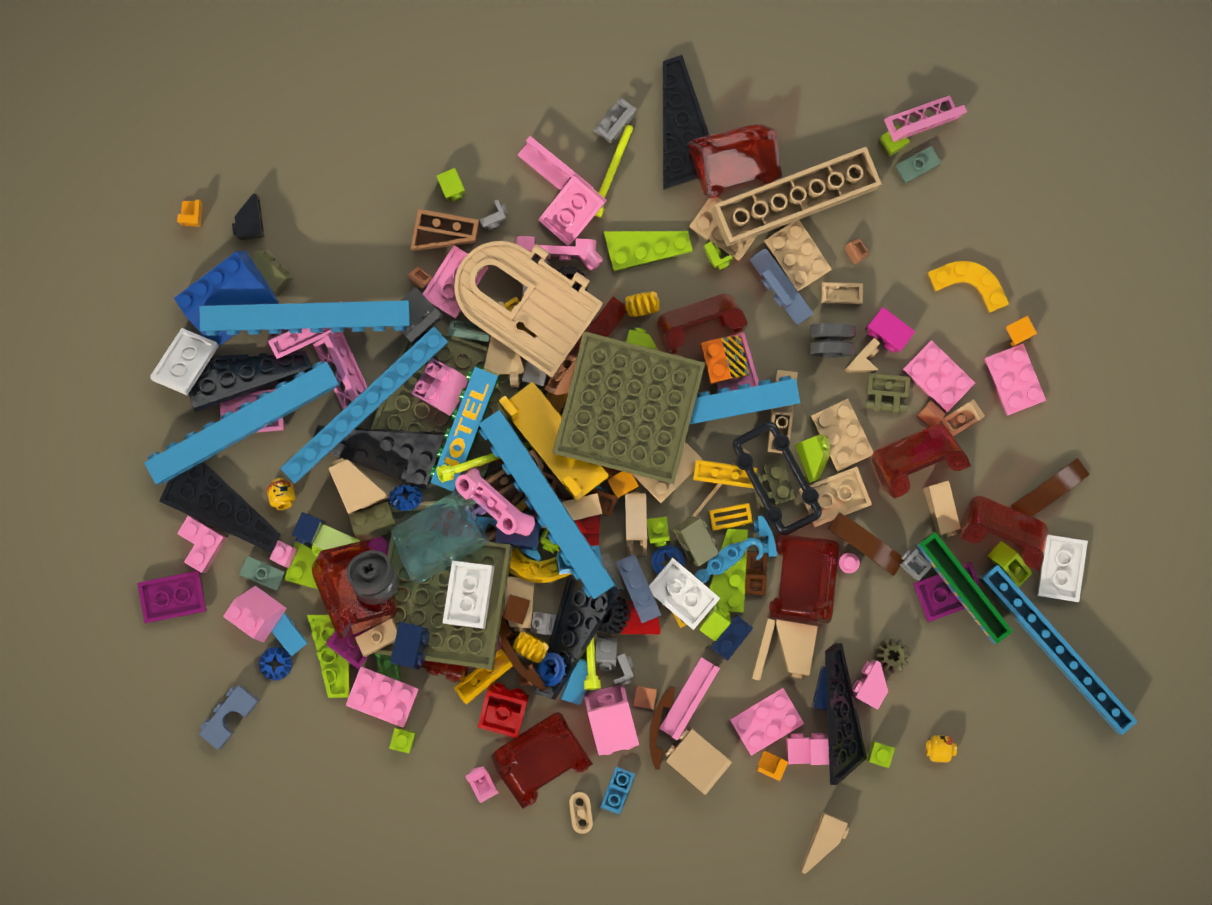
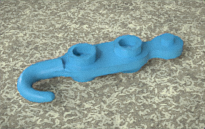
M747 538L742 542L730 544L708 561L706 569L698 570L695 573V577L703 584L707 583L712 574L720 575L740 561L746 549L751 545H756L759 548V554L756 557L759 560L764 554V545L757 538Z

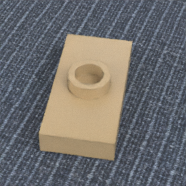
M822 282L821 303L862 305L863 283Z
M389 619L355 637L364 657L395 642L398 628L394 619Z

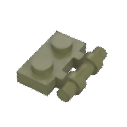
M869 373L867 394L875 395L874 401L866 400L865 408L873 409V411L880 412V410H888L892 413L907 412V404H901L900 398L909 397L910 377ZM882 396L893 397V402H881Z
M783 460L763 466L764 475L760 476L757 469V477L761 484L763 481H768L771 492H768L767 495L769 499H774L775 505L796 499ZM756 496L757 501L761 504L762 510L765 509L759 496Z

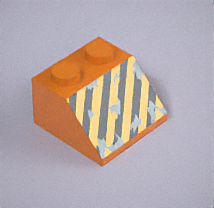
M740 335L718 338L700 344L710 385L750 375Z

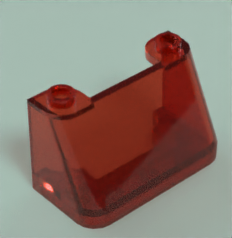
M753 124L693 139L688 142L689 151L703 194L708 196V198H717L724 191L723 188L755 179L763 181L764 184L774 182L775 179L782 178L777 130L763 124Z
M727 293L720 294L660 315L657 327L666 353L675 354L677 353V348L684 344L686 338L683 329L718 317L722 327L728 326L735 333L744 331L748 324L743 311L734 297Z
M941 424L933 425L881 447L872 454V463L881 486L894 499L909 491L910 481L908 475L943 460H946L949 468L954 471H961L971 466L967 455L949 429Z
M979 495L972 498L961 520V529H958L961 539L971 543H979L985 538L988 531L1024 549L1022 558L1025 565L1039 571L1044 560L1048 534L1045 523L987 497Z
M779 535V539L776 541V550L780 556H783L779 597H775L769 605L771 617L830 623L833 615L839 556L838 542L821 538Z
M366 540L322 550L312 565L314 581L335 632L340 639L350 637L392 619L397 613L396 605L390 599L376 605L365 604L360 601L347 579L346 571L353 558L362 552L372 550Z
M559 712L545 718L520 734L518 738H514L498 748L492 754V761L498 774L522 809L536 802L538 797L537 790L564 772L571 768L574 772H584L593 765L562 713Z

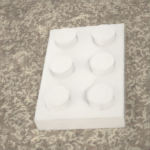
M181 328L150 375L151 380L188 395L217 350V342Z
M1045 535L1037 596L1079 602L1088 541Z
M674 558L668 562L649 585L653 596L693 630L720 599Z
M452 561L443 617L444 624L485 629L494 566Z

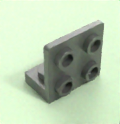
M416 287L400 300L410 301L411 327H406V331L401 332L414 345L443 318V315Z

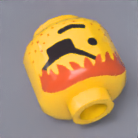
M284 478L272 480V483L267 487L269 503L271 506L276 507L277 510L290 508L296 500L293 484L290 481L284 480Z
M933 735L930 740L926 741V756H929L932 762L948 763L951 761L952 756L957 754V744L953 743L950 736Z

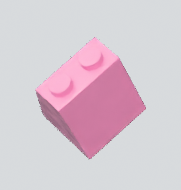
M615 685L585 693L584 699L599 756L610 755L615 751L623 749L629 750L639 745L624 685Z

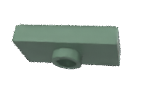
M930 146L902 161L895 167L906 184L939 166L941 162L933 147Z
M457 319L451 320L448 330L449 336L489 342L490 335L474 323Z
M247 556L239 575L278 591L286 572Z

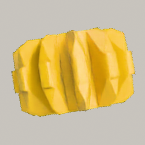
M654 291L636 293L625 298V308L631 317L649 315L660 310L659 298Z
M526 631L520 632L512 646L521 656L536 663H540L544 659L549 649L547 643Z

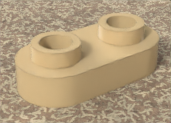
M575 792L569 800L572 826L577 833L585 834L593 826L590 799L584 792ZM578 798L583 799V805H577L576 800ZM580 819L586 820L587 823L585 826L579 825L578 822Z

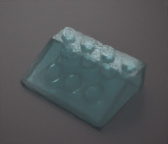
M457 490L390 529L401 561L411 581L416 583L423 582L452 565V561H458L490 542L470 503Z

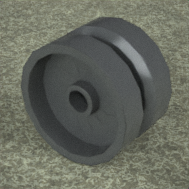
M836 323L811 325L810 337L823 341H814L810 344V355L826 358L855 356V344L842 340L853 339L856 336V326Z
M370 550L362 552L353 558L346 571L347 579L358 599L365 604L376 605L384 603L395 594L399 585L398 575L386 554L380 551Z

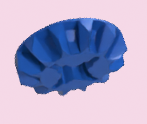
M402 483L401 487L395 486L394 490L390 491L389 501L398 510H412L422 502V492H420L417 486L413 487L412 484L405 486ZM406 493L408 495V500L404 498L403 494Z
M672 545L661 546L652 556V567L657 574L666 566L659 565L665 560L664 553L669 558L676 557V561L683 567L685 564L683 553Z
M279 647L267 649L261 654L258 662L260 672L265 678L273 681L285 678L292 668L291 656L286 650ZM276 655L277 662H281L284 665L278 666L274 673L273 666L267 664V662L274 661Z
M548 653L538 663L537 672L545 685L556 686L557 683L562 682L563 676L567 675L565 673L567 665L564 663V658L559 654ZM551 666H556L554 668L555 674L550 673L552 671Z

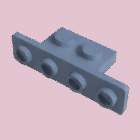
M766 248L750 258V263L762 278L761 283L767 290L770 289L775 295L773 299L779 307L783 306L796 325H799L813 314L812 310Z

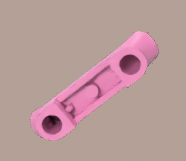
M516 236L515 244L531 252L535 246V237ZM576 239V247L539 245L550 253L546 260H550L551 257H559L561 261H571V258H578L589 271H594L603 262V258L596 252V240Z
M475 467L463 471L456 479L457 491L466 500L472 498L498 521L496 526L502 532L509 535L518 533L528 536L531 534L535 526L534 517L520 512L481 477L479 468Z

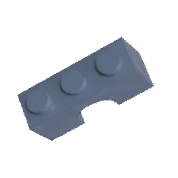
M635 554L617 561V567L641 622L644 623L661 616Z
M242 684L237 687L233 686L226 694L228 699L224 704L220 702L213 710L215 715L211 720L207 718L200 726L202 731L199 735L217 750L222 749L235 733L226 724L227 715L231 711H235L243 717H247L260 701L258 697Z

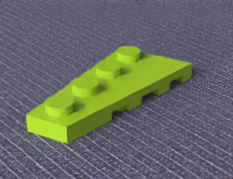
M604 231L613 272L693 252L688 231Z
M727 529L721 550L730 544L747 539L748 530ZM747 549L740 561L720 575L713 574L709 589L720 597L715 604L717 607L722 606L730 612H744Z
M295 541L294 548L297 551L290 567L287 569L285 581L355 600L358 599L347 579L346 568L332 560L317 558L312 553V549Z
M346 614L307 615L328 698H349L350 663L325 645Z

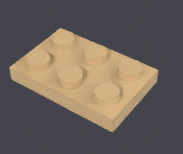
M712 193L689 228L707 241H712L714 246L717 245L727 255L732 254L733 259L740 262L757 236L727 247L712 212L714 204L720 203L723 200Z
M800 220L790 223L764 240L765 245L798 292L832 270Z
M849 399L810 416L818 434H824L830 443L831 454L829 457L836 472L874 455Z
M857 467L809 485L817 490L819 494L818 503L822 509L821 517L812 522L813 527L834 520L839 512L847 515L872 505ZM800 488L799 491H800L801 496H802L803 490H802V488ZM804 502L808 514H812L814 511L811 505Z

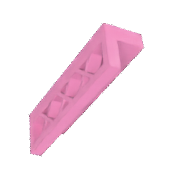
M949 95L887 117L884 121L893 141L896 142L954 121L967 113L965 105L955 107ZM946 102L949 109L945 112L940 110L941 104ZM929 109L934 112V115L931 117L925 116V110ZM911 114L918 118L917 122L912 123L908 121ZM897 120L903 125L896 130L892 121Z
M529 136L526 140L527 144L519 152L518 157L562 191L573 175L577 173Z
M302 329V333L290 334L289 330H281V334H270L267 337L268 343L278 359L334 332H331V329H323V333H310V329Z
M337 332L325 336L313 344L320 361L329 363L331 368L332 363H334L337 368L334 374L339 383L341 381L344 383L345 392L340 386L335 388L334 391L344 410L349 405V400L353 402L368 386L343 332ZM326 344L328 355L325 354L321 345Z
M702 657L699 659L660 725V730L676 740L679 739L718 673L719 667Z

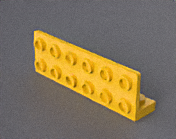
M531 382L509 400L506 396L499 400L500 408L576 502L609 477L608 473L600 465L552 453L561 416L534 382Z

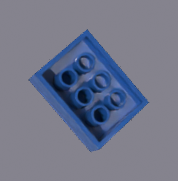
M236 251L174 297L184 315L199 331V306L280 303L246 251ZM200 331L205 338L217 342L218 347L235 336L227 335V331L218 332L219 335L206 336V332Z

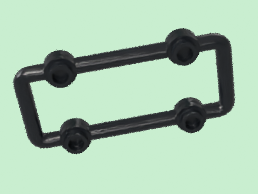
M766 422L737 437L733 442V450L737 455L736 464L738 468L745 470L766 509V520L774 524L780 534L788 535L818 520L822 515V509L818 503L819 494L817 490L809 486L789 448V437L781 433L775 423ZM768 430L774 436V447L782 451L803 490V501L811 505L814 511L812 514L787 527H784L781 521V510L772 505L752 467V456L744 453L741 444Z

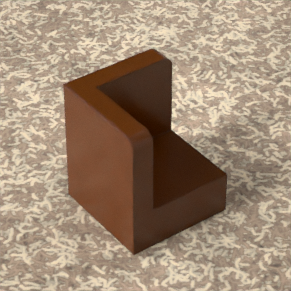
M510 594L503 618L523 625L531 600Z

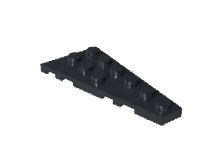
M683 55L663 61V190L721 171Z
M306 351L291 352L278 359L275 355H267V353H261L259 356H249L248 354L216 356L210 359L188 394L193 409L197 412L293 379V376L302 371L307 373L312 370V366Z
M318 425V427L316 428L314 437H315L325 426ZM356 428L330 454L426 490L431 478L430 472L433 465L436 464L437 454L443 443L445 432L428 433L427 431L407 432V430Z
M204 461L169 480L159 500L163 504L271 553L281 536L279 531Z
M568 575L547 651L548 653H557L564 658V663L567 665L565 667L567 675H564L562 682L557 683L556 686L545 685L547 687L545 691L536 687L535 694L556 700L622 589L613 587L596 599H593L592 596L588 598L582 589L585 586L582 580H576L574 575ZM551 666L552 671L550 673L555 674L554 668L556 666Z
M834 643L825 651L830 785H838L867 759L842 643Z

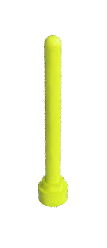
M626 125L598 192L603 198L606 197L633 131L632 125ZM602 207L595 216L601 218L605 209Z
M523 443L526 449L528 450L530 448L529 443ZM491 453L455 466L444 464L437 467V475L443 483L451 480L454 474L499 460L501 457L496 458Z
M593 637L586 649L588 676H586L584 681V690L601 689V681L596 676Z

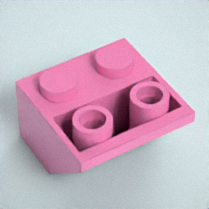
M432 358L411 394L451 416L460 401L459 396L462 389L467 388L469 381L466 380L467 377L455 369Z
M871 659L870 662L867 661L861 670L863 675L860 680L856 679L852 685V691L855 698L878 710L888 693L881 663Z

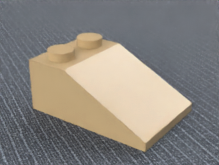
M685 442L674 484L635 474L632 475L661 504L694 472L696 459H703Z

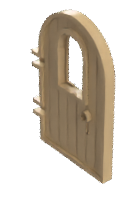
M494 241L478 246L463 259L456 273L454 289L461 311L476 326L553 378L604 303L585 291L591 282L578 272L570 280L546 264L545 261L550 253L538 244H535L531 252L517 244L506 241ZM535 254L542 257L538 264L531 260ZM484 266H497L528 287L523 294L521 302L517 306L515 305L511 312L477 288L475 278H477L478 273ZM576 281L582 285L579 292L572 288ZM524 323L525 327L537 336L533 338L524 330L517 329V325Z

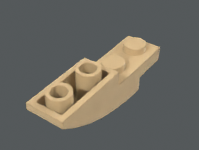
M777 370L775 382H779L780 377L790 375L791 379H796L797 382L798 372ZM794 405L771 409L770 422L775 423L780 432L786 434L790 440ZM769 430L767 452L782 453V451L774 447V436Z

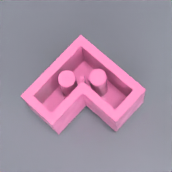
M187 516L177 533L195 544L184 563L201 573L208 571L227 539L226 536L192 516Z
M803 733L791 734V737L786 738L788 764L810 763L811 765H829L828 736L824 733H811L812 737H803Z

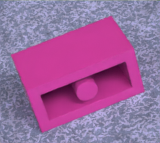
M884 307L878 311L865 328L869 331L867 334L876 340L880 339L885 343L884 347L892 353L895 351L899 353L915 333L913 329Z

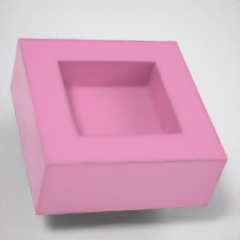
M278 540L270 559L289 568L297 549Z

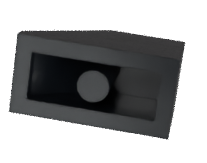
M252 194L234 217L235 223H232L233 234L237 235L239 240L265 237L260 197L257 194Z

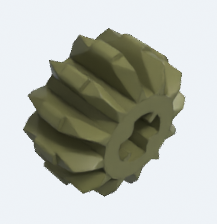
M890 638V645L886 640H883L884 648L881 646L876 647L882 651L881 654H875V657L882 658L878 662L881 665L884 664L883 671H887L889 667L891 673H895L896 667L899 671H903L901 663L904 665L909 664L908 661L904 660V657H911V654L904 653L909 647L907 645L901 647L902 640H898L895 645V639ZM890 651L897 652L895 660L888 659Z

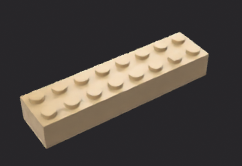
M863 147L714 204L712 212L725 244L729 247L875 191L882 183L867 147Z

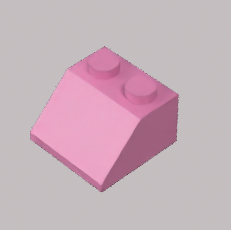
M254 586L235 598L223 617L253 639L264 643L287 608L263 590Z

